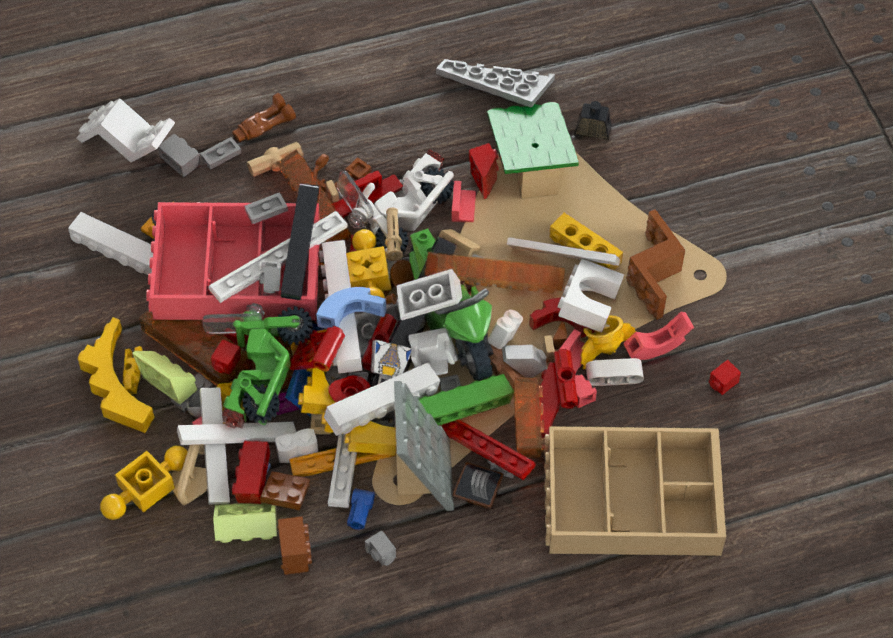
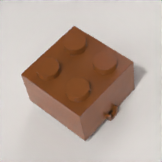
M302 516L278 519L277 530H279L283 562L281 568L284 569V575L309 572L308 564H312L308 524H303Z

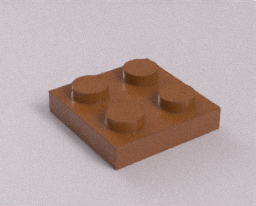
M271 471L261 494L260 502L300 510L310 487V479Z

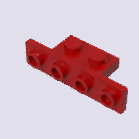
M377 170L346 185L347 197L332 203L331 208L334 212L337 211L343 218L352 214L354 208H358L360 196L369 183L375 185L374 190L368 197L372 203H375L388 192L396 193L402 190L403 185L395 175L382 180V175Z

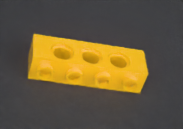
M565 212L550 226L549 237L555 243L565 247L614 254L620 259L619 265L622 263L623 251ZM593 262L611 270H615L618 267L616 265Z

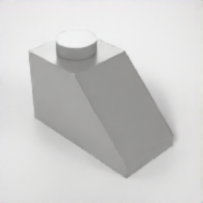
M505 345L502 347L504 362L528 380H531L547 368L545 353L533 345Z

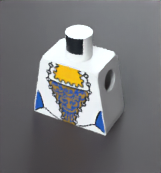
M373 340L371 372L380 374L378 384L391 379V377L403 374L412 348Z

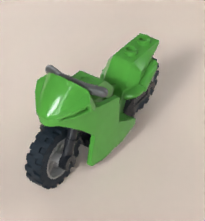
M428 228L410 235L412 252L409 254V260L414 280L418 279L436 241ZM452 259L446 270L452 269L456 274V265ZM461 284L462 298L458 304L425 314V319L430 330L446 328L449 331L450 337L456 339L455 344L459 353L457 357L458 361L460 360L461 367L466 366L473 379L480 381L492 376V365L490 364L489 356L493 355V350L487 339L492 305L482 300L489 295L488 289L478 292L476 286L471 287L470 296L465 286Z

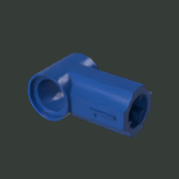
M354 488L351 499L352 507L347 521V525L352 527V529L360 530L365 528L369 510L373 507L375 492Z

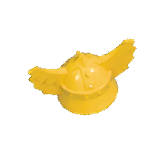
M608 315L606 324L610 326L604 327L602 333L596 330L592 333L589 328H584V333L589 339L581 348L583 349L580 355V364H583L582 369H586V364L593 361L600 353H607L609 355H612L613 352L616 353L621 342L626 341L637 332L635 327L630 326V323H623L620 317Z

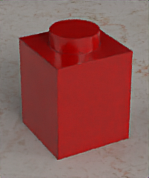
M222 339L211 356L212 367L220 373L224 372L230 375L241 358L240 346Z
M726 360L710 373V386L713 390L723 395L739 383L741 372L729 360Z

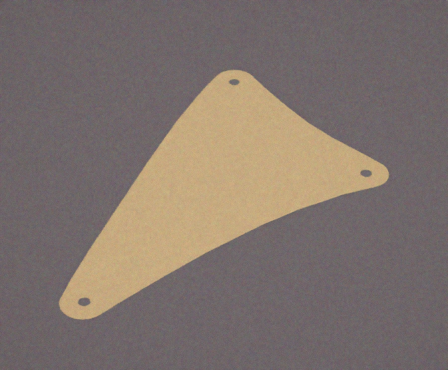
M577 152L579 166L560 168L558 195L521 199L517 173L504 174L498 154V160H496L499 167L497 180L488 198L483 199L480 191L475 198L474 222H465L461 231L462 236L481 247L479 251H473L471 256L476 254L491 260L490 267L482 275L481 283L479 285L474 284L478 292L483 289H488L489 295L482 299L492 305L491 321L487 331L488 337L497 320L503 317L507 310L517 311L523 317V321L513 339L508 341L506 345H533L538 350L540 349L544 352V336L552 335L553 339L562 322H551L535 330H532L529 325L530 314L535 310H541L543 301L563 297V292L575 264L579 265L581 260L513 249L507 245V240L510 237L562 246L559 243H555L549 237L550 226L564 212L623 251L622 263L614 270L624 274L615 299L593 291H582V293L594 301L612 307L609 315L620 317L623 323H630V326L635 327V329L656 319L653 314L651 315L648 312L646 304L638 298L636 290L628 284L626 279L630 257L654 246L645 235L648 215L624 198ZM674 232L673 234L685 249L681 272L657 282L667 296L664 314L719 292L724 287L727 278L726 270L719 260ZM451 258L456 265V276L461 281L463 280L462 276L465 265ZM512 265L521 266L523 271H527L526 285L522 284L520 289H510L509 284L504 283L505 270H509ZM696 270H703L706 272L707 277L704 280H697L694 277V272ZM427 322L425 324L423 332L431 331ZM564 322L568 338L575 328ZM587 336L584 338L580 337V341L584 343L589 339ZM451 338V339H452V342H453V344H454L455 350H456L457 354H459V353H458V348L456 347V344H455V343H456V339H455V338ZM460 360L455 361V364L448 363L447 374L437 375L438 378L458 375L461 386H466L476 381L470 375L469 369L466 366L461 367ZM411 362L409 370L414 368L413 362ZM542 372L531 380L521 375L524 379V384L514 391L509 404L460 420L488 436L491 435L530 402L531 399L536 397L534 395L536 386L543 381L541 379ZM440 385L438 386L437 392L433 395H436L437 393L441 392ZM449 438L451 467L453 468L472 450ZM396 456L377 460L372 485L374 491L382 500L394 505H406L418 500L423 495H398L397 485L393 482L394 476L397 475Z

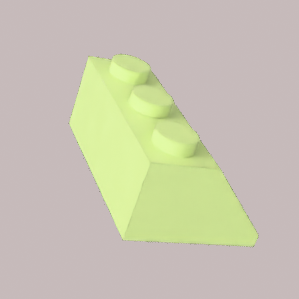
M134 351L132 353L143 379L180 405L198 390L194 376L189 372H184L178 364L171 363L165 355L161 356L155 351Z
M266 503L215 505L213 515L215 541L222 543L231 542L233 539L250 541L253 538L259 537L267 540L277 536L276 505Z

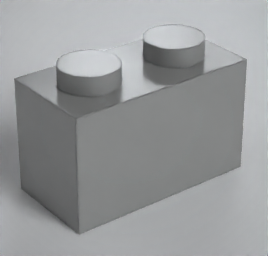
M175 134L162 142L158 147L160 158L183 177L200 166L198 151L188 146L183 138H179Z

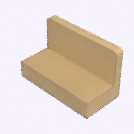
M452 229L441 230L439 237L456 244L452 258L463 265L470 259L473 251H479L481 248Z

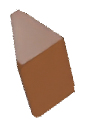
M564 322L560 323L553 337L554 350L560 349L567 340Z

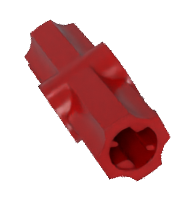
M385 314L384 317L380 316L361 360V365L364 369L371 371L373 340L389 343V338L397 322L394 316L390 314Z
M559 349L554 352L557 375L556 384L559 389L561 407L571 409L578 406L575 371L573 369L571 351Z

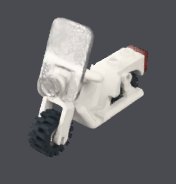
M429 149L421 159L418 158L413 169L411 171L408 170L404 175L402 187L404 197L397 198L393 192H388L373 204L368 197L374 190L375 185L369 183L365 190L361 192L346 170L340 172L337 189L352 210V213L348 215L349 224L354 228H367L370 226L371 231L376 237L375 248L384 246V249L387 248L385 245V240L388 237L386 210L392 207L398 210V224L400 228L399 236L402 239L400 248L404 255L409 239L407 233H403V230L414 231L437 203L441 204L442 201L446 202L450 198L454 188V181H452L454 174L451 171L443 173L444 169L441 168L445 159L440 154Z

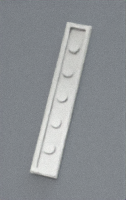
M510 237L507 240V245L513 249L580 260L585 259L587 261L619 266L620 263L619 257L614 254Z
M200 388L202 425L223 424L220 388ZM225 443L204 444L208 504H229Z
M268 422L266 425L260 423L178 425L177 433L181 445L244 443V441L275 442V438L280 435L295 434L296 429L293 422Z

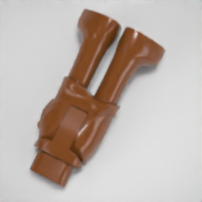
M276 93L272 98L273 104L271 107L260 113L258 111L238 125L236 130L232 131V134L238 142L259 137L276 125L296 119L293 108L289 104L286 105L280 93Z

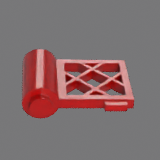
M333 326L327 328L326 332L318 333L316 330L312 331V335L310 334L308 340L305 338L303 344L300 341L290 361V369L317 368L322 371H329L345 338L343 330Z

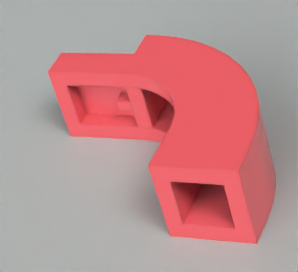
M680 312L663 328L651 333L635 332L623 344L631 358L640 360L652 359L666 354L686 341L684 336L694 326L686 312Z

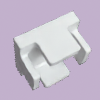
M446 328L409 335V342L412 348L411 359L415 368L429 363L436 375L448 373L449 362L450 364H455V361H458L457 352Z

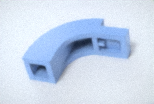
M352 287L340 290L329 296L321 304L316 314L318 327L325 329L333 326L339 327L342 319L354 312H366L384 317L387 312L386 299L371 295L370 288Z

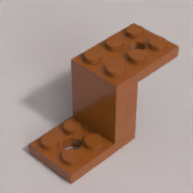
M656 209L648 214L645 231L646 238L654 246L630 257L626 279L628 284L636 290L638 298L646 304L648 312L651 315L653 314L656 320L664 315L667 296L657 282L682 271L685 249Z

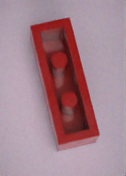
M244 441L243 448H240V464L236 466L235 470L237 480L232 486V494L235 495L237 503L261 504V494L265 487L271 454L268 442Z

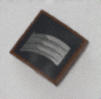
M466 462L455 487L453 498L491 510L496 494L499 492L504 473Z

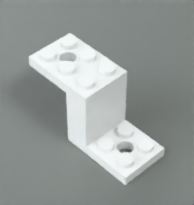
M119 98L114 102L110 101L106 106L103 105L98 111L94 110L88 117L90 119L89 122L79 129L80 134L77 139L83 143L99 134L128 161L133 162L156 150L175 122L169 118L165 121H159L156 126H150Z

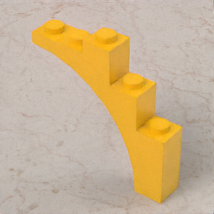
M113 317L110 323L105 325L103 334L96 340L94 347L87 345L84 351L80 352L78 356L80 369L92 374L89 380L90 388L93 394L103 397L100 405L103 417L146 433L154 419L152 407L138 401L129 394L119 382L113 369V354L116 342L122 332L120 320Z
M317 368L307 369L310 372V377H307V383L304 385L303 392L298 395V405H301V413L322 414L321 424H324V432L334 433L324 418L327 406L336 403L329 395L328 388L330 385L326 380L324 371ZM370 421L364 426L359 425L345 434L344 443L348 444L349 452L395 455V428Z

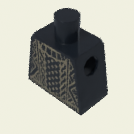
M593 101L591 104H583L577 120L575 134L608 140L611 130L609 108L601 106V103L598 101Z

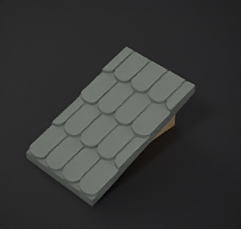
M394 381L398 495L433 494L447 511H454L450 439L442 426H438L432 415L426 412L418 397L413 396L407 384L401 381Z

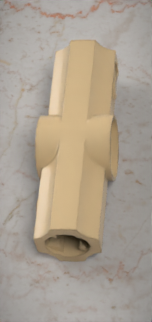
M297 142L280 149L272 147L263 156L248 161L247 166L250 174L254 177L269 170L277 172L282 170L287 163L303 157V152Z

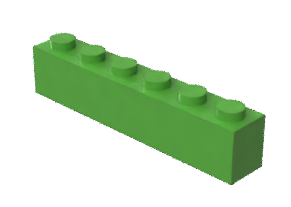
M502 374L490 376L482 381L477 380L466 386H457L446 392L441 391L430 397L424 396L419 400L426 412L432 415L439 426L509 404L514 395V390L505 375Z

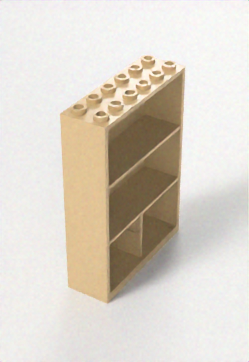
M549 427V434H545L544 489L546 491L545 545L549 546V554L722 555L726 540L719 429Z

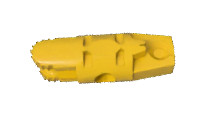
M140 346L134 348V351H143ZM125 349L123 384L127 392L132 395L137 393L141 372L131 349Z

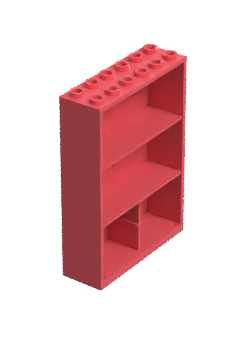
M158 202V210H154L156 226H153L152 229L153 237H155V241L151 242L153 257H150L149 261L150 269H152V273L148 274L150 290H147L146 293L147 301H149V312H152L153 319L244 320V312L254 310L264 320L267 317L282 315V311L285 310L287 312L288 307L294 310L295 306L298 307V310L303 308L304 312L307 311L312 320L317 321L320 244L309 249L301 300L281 298L285 265L281 267L280 289L275 293H265L263 290L264 284H260V280L220 303L209 290V285L289 239L291 237L296 203H286L288 211L252 225L244 207L251 203ZM317 203L314 223L320 221L319 203Z

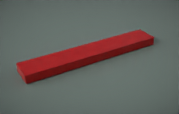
M460 419L439 425L442 426L449 438L522 480L536 467L534 461Z

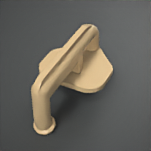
M204 444L190 445L183 469L181 471H173L172 473L175 486L173 492L182 505H187L207 491L206 469L195 467L198 453L205 455Z

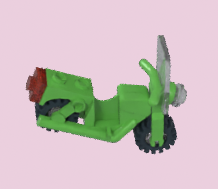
M256 303L247 305V311L242 314L203 316L202 322L205 332L210 334L236 333L237 343L240 348L245 346V335H249L246 348L247 357L249 360H253L256 365L255 370L240 372L238 378H235L232 383V392L224 401L223 407L225 409L222 413L223 422L227 426L243 428L246 416H249L251 421L254 419L256 423L259 422L262 425H266L267 421L272 420V416L274 418L277 416L276 412H279L280 406L278 395L290 369L291 362L289 352L273 336H279L285 343L288 341L290 345H292V342H295V345H299V341L303 344L305 338L308 340L310 334L312 335V319L307 311L304 312L303 308L298 310V307L294 306V310H291V307H288V311L283 310L282 315L267 317L263 321L262 317L265 312L262 310L263 307ZM241 402H243L244 410L240 408Z

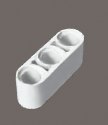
M640 359L594 360L586 364L587 380H589L592 386L638 384L644 380Z

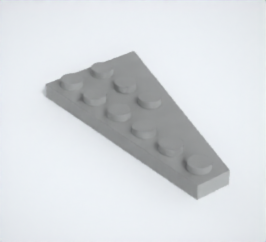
M446 59L436 68V74L528 107H532L555 79V74L542 76L539 75V72L532 71V74L522 73L519 69L493 66V69L484 68L483 64L469 66L466 62Z

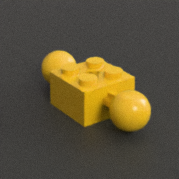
M367 229L359 230L352 239V244L356 251L346 253L351 288H370L371 295L385 298L382 291L391 290V283L384 246L375 248L376 237L374 233Z
M172 446L166 451L164 461L161 464L148 451L144 452L115 474L118 486L123 492L120 495L109 494L102 499L100 504L102 515L110 520L121 518L126 511V504L131 500L142 512H145L175 489L173 478L168 472L171 470L181 471L183 469L188 451L182 446Z

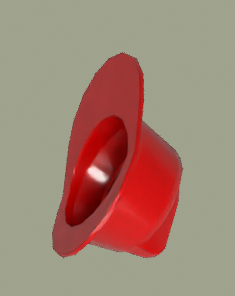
M351 375L332 382L328 389L330 397L335 402H339L371 388L365 378Z

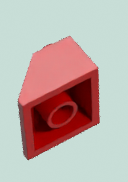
M489 143L469 150L470 173L483 199L488 198L497 180V171H499L496 162L498 160L497 151L492 149Z

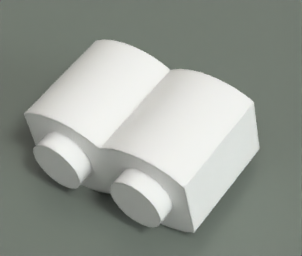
M507 310L503 317L497 320L488 337V343L498 349H502L508 341L513 339L523 321V317L517 311Z
M302 429L295 434H283L275 438L276 452L280 463H290L289 459L318 452L314 429Z

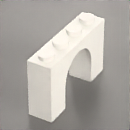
M581 259L579 265L575 264L563 292V297L560 299L558 308H561L558 316L602 333L612 307L586 297L582 291H593L615 299L624 274Z

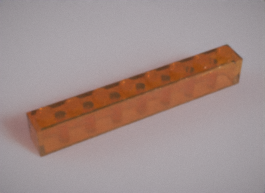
M428 252L425 275L430 276L452 269L459 280L465 281L464 284L476 286V282H479L481 286L492 287V284H496L498 288L508 289V286H512V289L523 290L524 287H528V291L539 292V289H543V292L554 294V290L562 291L566 268Z

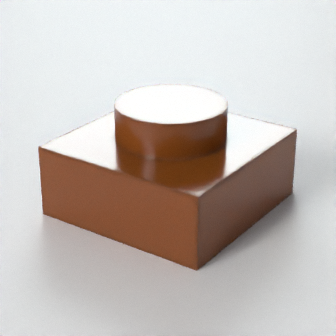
M358 157L346 168V173H351L355 180L365 177L372 171L371 166Z

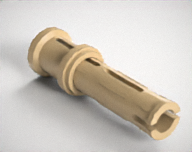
M392 207L386 210L388 237L385 240V245L387 246L386 258L389 261H397L403 257V252L400 248L402 239L399 236L398 210Z

